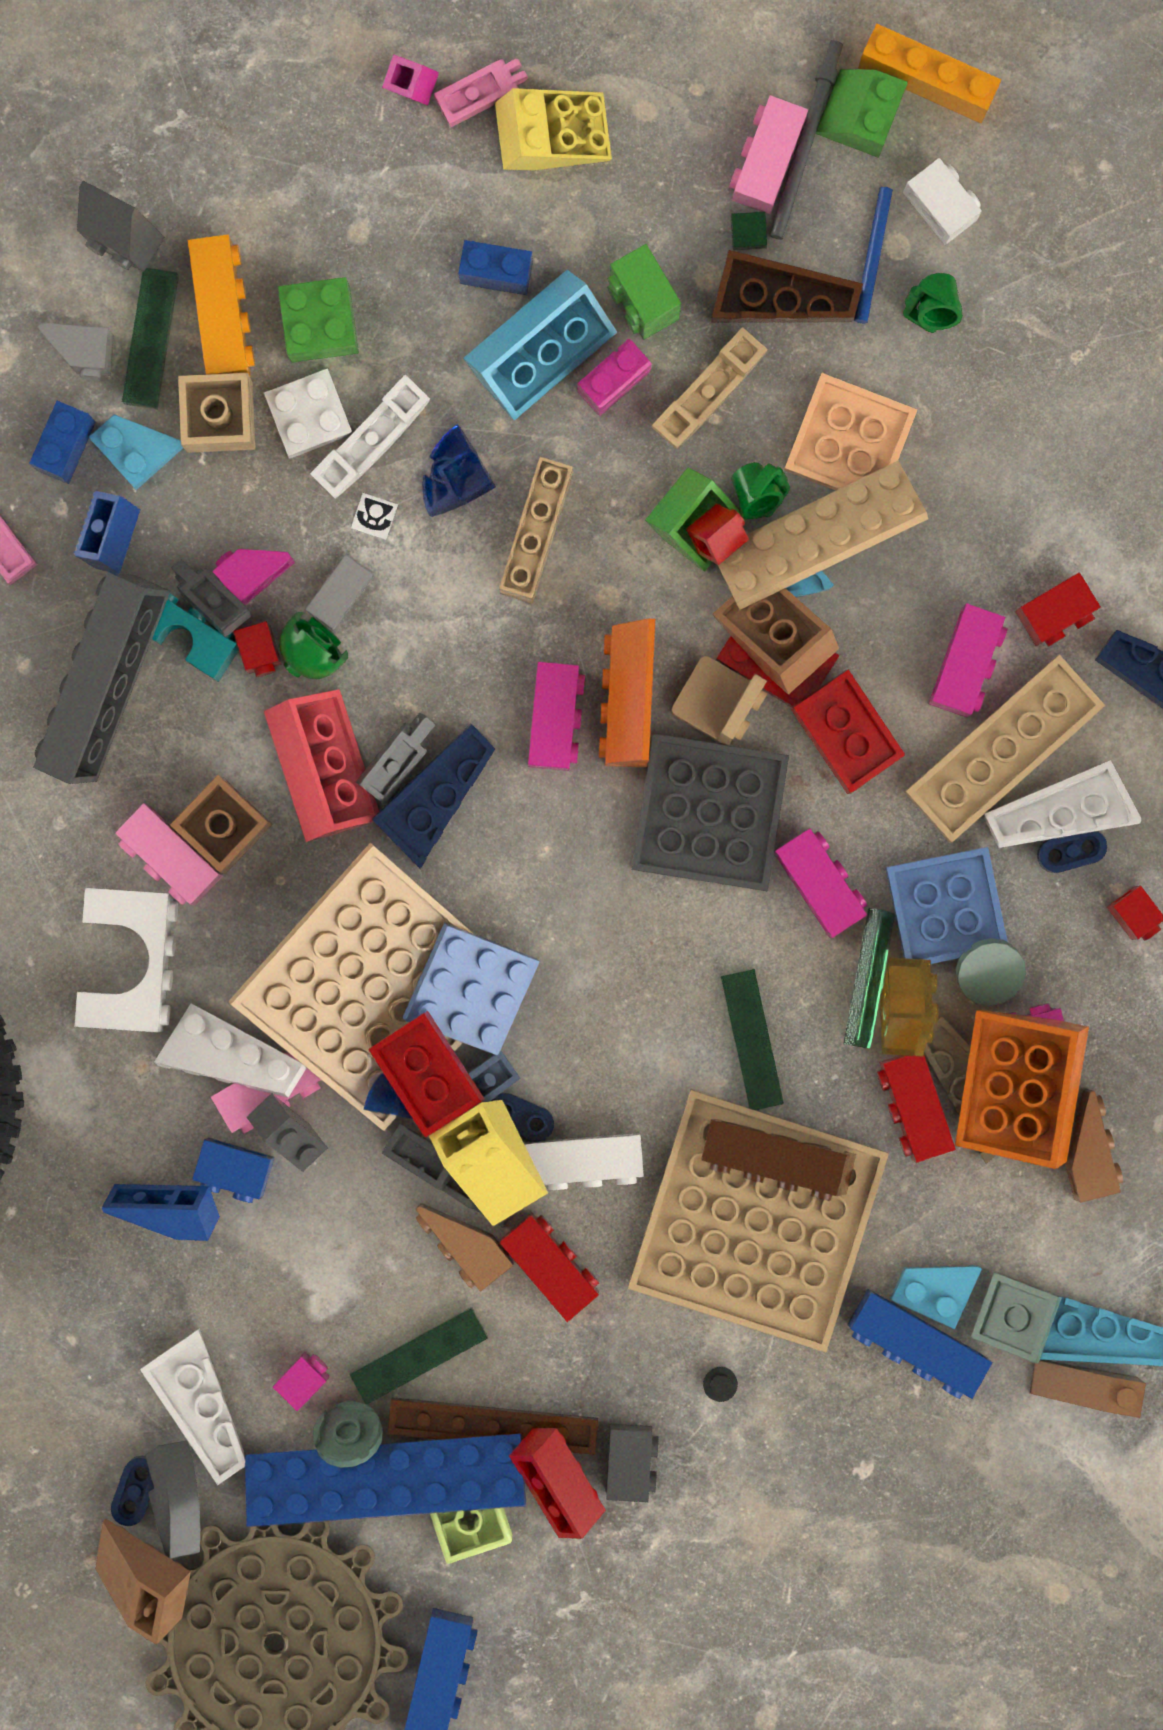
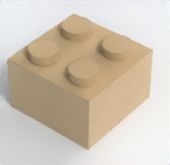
M248 373L178 376L181 445L187 453L255 450L253 382Z

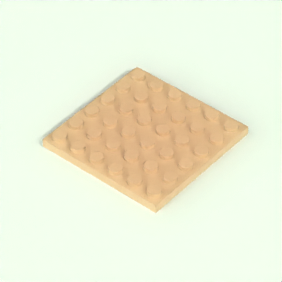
M369 843L233 995L229 1003L369 1120L385 1131L405 1106L368 1049L409 1023L403 1019V1015L444 922L470 933L473 932L372 843ZM445 1036L454 1052L463 1043Z
M690 1089L631 1274L628 1289L827 1352L889 1153ZM711 1119H719L763 1130L767 1134L774 1133L791 1137L801 1143L808 1142L827 1146L832 1151L844 1153V1151L855 1153L856 1158L847 1194L841 1196L832 1195L831 1201L810 1196L812 1190L798 1186L797 1192L776 1187L778 1181L765 1177L764 1182L760 1183L743 1178L744 1172L731 1168L730 1174L709 1169L711 1163L701 1159Z

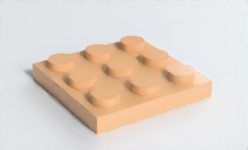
M821 373L784 471L833 490L841 489L898 461L917 409Z

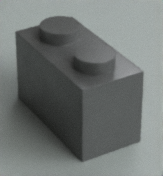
M273 1093L247 1116V1119L263 1141L302 1172L328 1149L312 1126Z
M610 1424L606 1500L648 1503L649 1492H656L657 1471H650L651 1457H658L659 1437L652 1436V1426Z

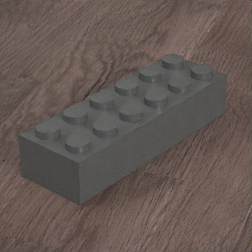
M107 572L106 576L99 582L96 591L97 601L84 621V635L81 642L75 646L72 652L73 664L69 674L63 678L60 684L59 692L61 695L57 706L48 715L47 725L49 727L44 739L36 747V761L33 768L65 783L79 784L98 781L169 597L170 590L136 575Z

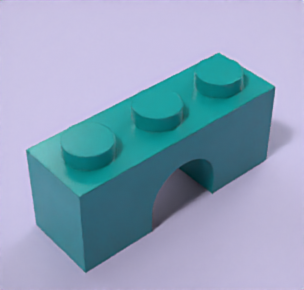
M169 594L152 640L162 645L172 631L177 629L190 631L193 637V646L185 661L219 682L239 651L238 645L233 642L235 635L230 633L224 637L217 629L214 630L206 625V619L194 608L190 607L186 612L178 607L176 604L179 599Z

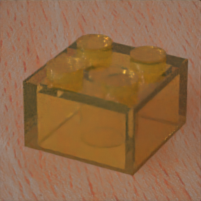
M888 958L880 993L881 1054L923 1056L926 1044L932 1043L933 1024L938 1022V1003H932V995H936L937 974H931V960Z

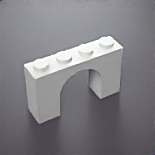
M85 888L82 922L122 925L134 930L141 936L147 946L149 966L143 980L128 992L122 994L77 992L74 1027L163 1032L164 1025H169L170 1005H166L165 1001L166 991H171L173 971L168 970L169 956H174L176 944L175 936H170L171 922H176L178 916V902L173 901V897L170 894Z

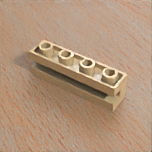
M543 457L539 458L501 580L500 594L533 604L573 476L572 466Z

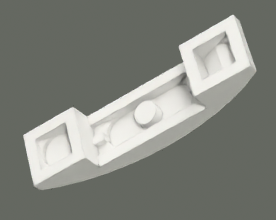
M406 375L382 398L383 402L336 451L333 449L310 473L335 499L359 479L393 445L430 401V398Z

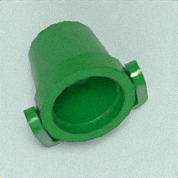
M935 273L925 277L918 286L911 288L905 299L906 307L903 311V316L930 333L952 328L962 320L963 312L959 300L957 282L955 277L950 274Z
M757 462L746 464L736 470L731 477L739 500V508L746 519L772 516L790 491L788 478L782 468L775 467L770 463L765 467Z

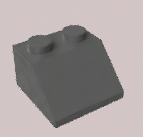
M82 181L80 184L77 231L87 240L85 246L100 256H103L105 252L112 255L111 260L126 270L133 266L144 272L165 237L135 207L85 181Z

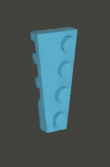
M1062 1297L1040 1360L1163 1366V1327Z

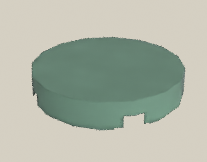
M995 938L980 940L971 945L972 948L966 953L963 952L955 970L957 983L965 996L976 1004L992 1006L1004 1003L1014 997L1023 986L1026 976L1025 962L1018 950L1007 941Z
M342 1401L335 1404V1408L328 1412L325 1410L318 1417L313 1427V1442L319 1456L326 1463L340 1468L354 1467L366 1462L377 1452L382 1442L383 1428L378 1415L368 1404L358 1401Z

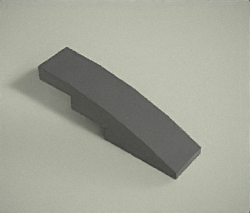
M399 1124L382 1154L436 1189L442 1190L468 1208L482 1214L444 1168L432 1142L408 1127ZM510 1217L498 1223L497 1225H499L500 1227H505Z

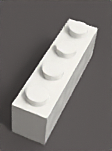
M640 1133L523 1142L544 1185H547V1190L568 1189V1183L581 1182L582 1188L602 1186V1180L616 1179V1185H628L637 1183V1177H644Z

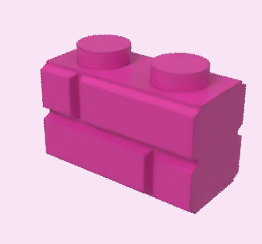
M627 339L618 347V352L614 351L577 383V392L597 415L601 416L651 372L652 363L632 340Z

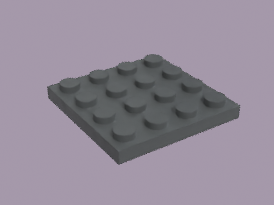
M653 734L631 870L767 892L789 755Z

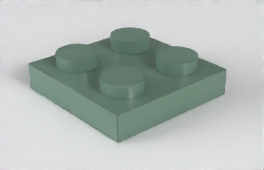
M994 1272L971 1338L1038 1364L1062 1297Z

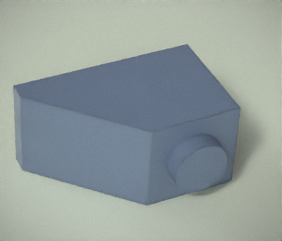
M502 1051L468 1073L485 1099L482 1102H490L521 1079Z

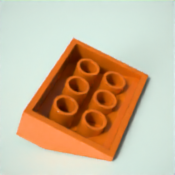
M648 618L613 625L611 635L605 634L604 655H610V669H603L602 689H609L608 703H601L600 723L607 724V736L600 737L599 758H605V766L647 767L650 747L656 619Z
M976 1010L955 1146L1052 1169H1057L1066 1163L1089 1026L1056 1019Z

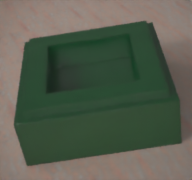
M765 212L731 213L733 250L767 249Z

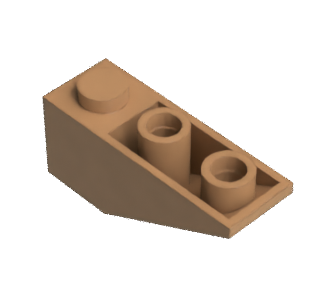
M1089 1089L1083 1090L1066 1162V1170L1073 1198L1080 1203L1121 1193L1119 1183H1123L1121 1168L1118 1163H1113L1110 1151L1115 1148L1111 1131L1104 1128L1102 1116L1106 1115L1101 1095L1096 1096L1095 1091Z
M423 1203L417 1206L416 1211L419 1213L416 1217L417 1222L427 1234L431 1231L434 1232L441 1241L437 1244V1247L448 1261H451L453 1258L462 1268L458 1273L470 1288L476 1286L481 1292L514 1265L512 1258L493 1234Z

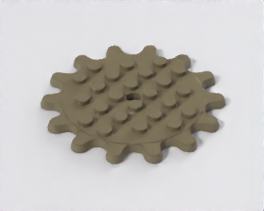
M329 1521L305 1523L303 1529L298 1534L290 1536L283 1534L277 1525L250 1527L248 1536L240 1541L230 1540L222 1529L216 1525L204 1527L200 1532V1546L204 1553V1559L199 1567L187 1569L191 1573L182 1619L159 1642L166 1649L167 1661L162 1667L151 1671L145 1681L146 1688L152 1695L175 1694L183 1701L184 1712L174 1724L173 1730H345L348 1722L355 1718H363L373 1724L384 1722L389 1716L390 1707L388 1702L376 1692L375 1681L382 1673L404 1670L409 1658L407 1651L403 1647L386 1642L382 1635L384 1623L388 1619L399 1615L403 1609L401 1595L394 1591L374 1593L365 1584V1575L375 1562V1552L368 1545L360 1544L345 1554L334 1553L327 1544V1537L330 1531ZM267 1635H282L285 1646L278 1651L269 1649L265 1641Z

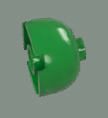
M297 612L286 623L280 635L279 648L285 660L283 664L285 669L297 678L302 675L309 679L319 680L332 675L348 659L347 650L341 654L337 648L341 641L317 619L311 617L307 622L301 619L304 613Z

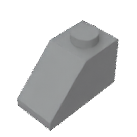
M39 323L38 330L77 374H80V378L100 380L101 375L111 376L114 335L108 327Z

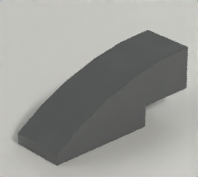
M186 1440L159 1445L145 1456L154 1489L148 1492L164 1553L170 1559L194 1555L200 1552V1506L197 1480L189 1443Z

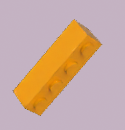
M877 23L862 53L858 66L859 69L878 70L907 81L905 90L978 123H982L1001 83V79Z
M229 234L188 240L205 373L206 375L248 373L251 377L250 367L255 366V356L252 345L247 346L245 333H250L251 327L248 312H242L241 299H246V290L243 278L238 279L236 266L242 265L239 245H233Z

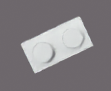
M938 158L907 182L903 194L942 243L946 245L976 222L982 210L979 208L981 204L977 196L971 190L966 191L959 183V175L949 163L944 164Z

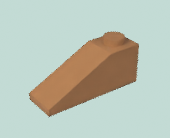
M1040 1360L1038 1364L1034 1363L1030 1394L1103 1412L1140 1418L1146 1383L1136 1376Z

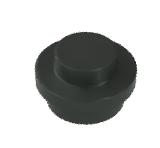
M718 1366L710 1369L705 1374L703 1388L710 1399L724 1402L735 1395L738 1381L733 1371L729 1368Z

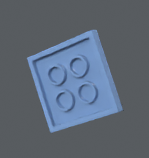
M988 847L885 868L906 969L959 959L963 952L966 953L972 948L971 945L980 940L995 938L1007 941Z
M444 922L405 1010L403 1019L406 1022H411L426 1011H429L444 1036L498 1055L540 961L535 957Z

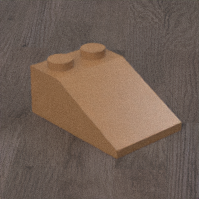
M786 588L739 610L732 596L713 613L714 618L753 661L787 694H790L839 649L832 629Z

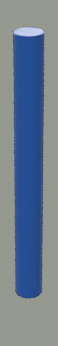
M888 187L879 188L861 282L863 286L854 319L857 323H868L893 192Z

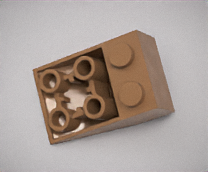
M105 1519L102 1523L95 1569L127 1626L157 1645L182 1619L191 1571L187 1570L179 1562L173 1561L160 1553L152 1545L146 1544L133 1536L125 1528Z

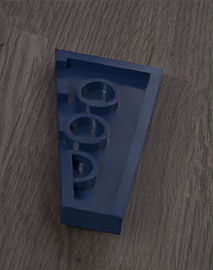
M1116 630L1097 655L1095 661L1163 709V651L1159 650L1158 646Z
M470 723L388 802L372 820L421 869L428 854L440 839L443 830L462 804V800L477 780L495 748Z

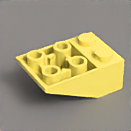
M512 88L495 102L503 170L534 171L612 160L603 93Z
M503 1100L482 1102L429 1135L444 1168L492 1226L497 1225L548 1194Z

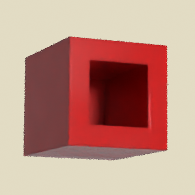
M717 503L687 528L698 554L717 565H720L749 540L743 528L745 522L742 516L736 510H728Z
M267 621L234 631L247 673H255L256 677H262L276 672L275 666L282 665L271 625Z
M1141 885L1133 886L1107 906L1131 940H1139L1142 937L1146 941L1161 930L1159 924L1163 922V914Z

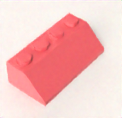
M340 689L288 699L265 710L266 721L305 841L309 842L333 836L373 823L372 818L379 812L375 797L356 783L357 779L365 771V766Z

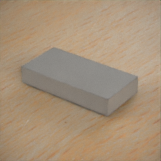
M345 555L305 610L334 631L373 579L374 574L348 555Z

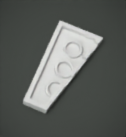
M1111 760L984 814V820L999 848L1141 823V817Z
M192 1003L154 1061L160 1067L179 1069L185 1073L212 1077L226 1083L232 1082L245 1085L247 1088L288 1098L307 1068L301 1062Z
M199 1328L143 1366L140 1370L216 1484L219 1485L245 1467V1454Z

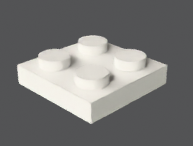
M328 368L264 392L289 459L348 437L353 433Z

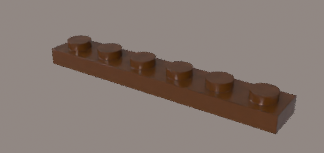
M392 1397L387 1435L445 1440L521 1434L523 1440L533 1428H557L564 1436L571 1453L595 1455L598 1418Z

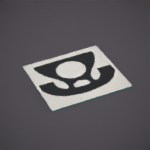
M362 493L351 528L386 540L398 504Z

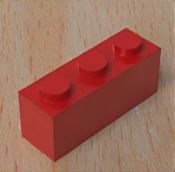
M918 1049L879 1062L882 1070L877 1071V1077L882 1090H889L893 1103L888 1104V1109L893 1123H900L904 1136L899 1137V1142L904 1156H911L912 1161L918 1163L956 1150L923 1050Z
M531 1212L504 1235L499 1243L565 1321L569 1322L599 1296V1290L596 1288L599 1281L587 1267L581 1270L573 1260L577 1255L565 1241L559 1244L553 1238L551 1233L554 1231V1228L543 1215L536 1218Z
M533 1428L509 1455L558 1538L583 1539L606 1511L598 1498L597 1491L590 1485L580 1463L572 1455L564 1436L557 1428Z

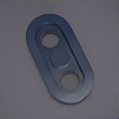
M1099 831L1053 838L1045 841L1039 847L1037 859L1040 866L1047 872H1064L1100 861L1107 852V841ZM1086 840L1090 841L1093 845V850L1090 853H1085L1082 849V844ZM1053 849L1057 850L1060 854V859L1056 863L1049 859V853Z
M500 1093L491 1100H503L504 1104L511 1107L512 1113L510 1117L521 1137L537 1142L543 1141L551 1135L554 1128V1119L546 1108L510 1093ZM533 1118H540L543 1121L544 1126L541 1130L535 1131L531 1128L530 1122Z
M136 1456L124 1467L111 1504L112 1517L120 1525H136L143 1519L150 1504L148 1492L154 1489L146 1456ZM137 1468H145L148 1472V1477L144 1479L138 1477L136 1473ZM125 1501H133L136 1504V1510L128 1511L125 1508Z

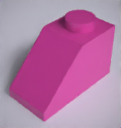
M238 549L234 553L228 551L222 555L215 563L217 568L212 572L246 606L290 568L295 561L288 552Z

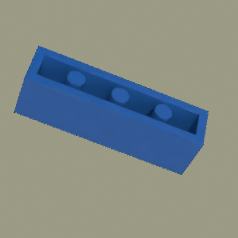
M870 1289L866 1290L847 1324L854 1331L852 1334L854 1339L870 1347L872 1342L883 1347L882 1354L898 1364L902 1360L914 1365L912 1372L929 1382L932 1377H935L945 1383L942 1387L943 1390L958 1399H961L963 1394L973 1399L993 1363L988 1357Z
M433 1608L404 1730H448L450 1718H458L462 1698L456 1697L458 1684H466L470 1664L464 1663L466 1649L473 1651L478 1632L477 1629L472 1628L473 1617Z

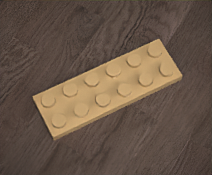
M898 460L748 533L749 540L718 565L739 610L929 518Z
M1059 654L904 793L947 841L952 843L1106 705Z

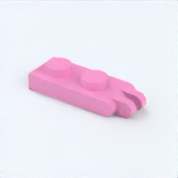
M500 59L434 93V98L450 128L494 106L495 102L512 88H518L517 85L525 82L528 79L525 71H521L513 76L511 75V73L522 67L519 59L512 60L505 64L503 59Z

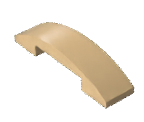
M742 327L722 348L715 360L677 401L674 400L651 427L675 449H678L720 407L766 354L768 349Z

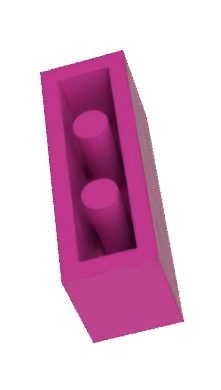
M967 603L961 608L928 703L929 705L966 718L972 715L973 711L979 712L985 696V692L980 691L984 678L988 680L991 678L996 665V660L991 659L996 646H1002L1008 628L1003 627L1006 617Z
M538 662L528 760V767L570 771V763L577 764L579 743H572L573 729H580L582 709L575 708L576 696L584 694L585 675L579 674V665Z
M809 828L775 850L774 855L828 937L833 938L867 916L863 908L868 905L857 889L851 891L845 882V879L849 876L838 860L832 862L826 853V850L830 847L819 831L813 833Z

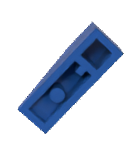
M114 1184L102 1206L103 1212L175 1240L208 1241L220 1217L209 1186Z

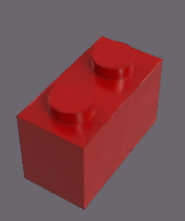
M1079 572L1021 606L1015 613L1035 646L1045 641L1049 647L1066 637L1063 630L1074 624L1078 630L1095 620L1092 613L1101 608Z

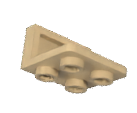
M704 656L693 670L672 706L671 712L676 718L721 744L729 746L734 737L741 740L750 725V722L745 720L751 708L755 711H758L768 694L762 691L767 681L756 674L750 681L712 658Z

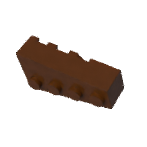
M729 250L711 323L852 322L863 283Z
M711 1119L701 1160L711 1163L709 1169L730 1174L731 1168L744 1172L743 1178L763 1183L765 1177L778 1181L776 1186L778 1188L797 1192L798 1186L811 1189L810 1196L831 1201L832 1195L841 1196L847 1194L856 1154L847 1151L840 1153L832 1151L827 1146L808 1142L801 1143L791 1137L774 1133L767 1134L763 1130L719 1119Z

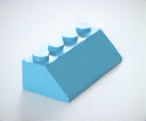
M566 270L463 359L481 384L507 414L515 420L613 337L617 331L587 284L569 270Z

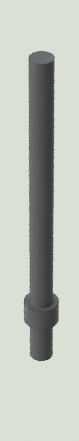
M836 40L830 41L824 63L818 67L815 77L817 82L815 92L770 232V236L778 240L783 239L830 86H834L838 75L836 67L843 44Z

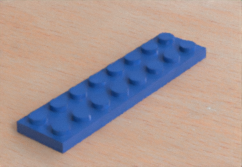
M511 1434L380 1444L377 1452L366 1462L354 1467L343 1468L326 1463L319 1456L317 1449L245 1455L247 1527L526 1507L523 1476L518 1472L509 1457L521 1443L522 1435Z

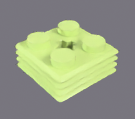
M504 1508L470 1511L471 1514L476 1513L478 1515L475 1517L474 1525H469L467 1520L461 1521L460 1518L464 1516V1511L430 1514L446 1563L450 1564L511 1543L513 1535Z

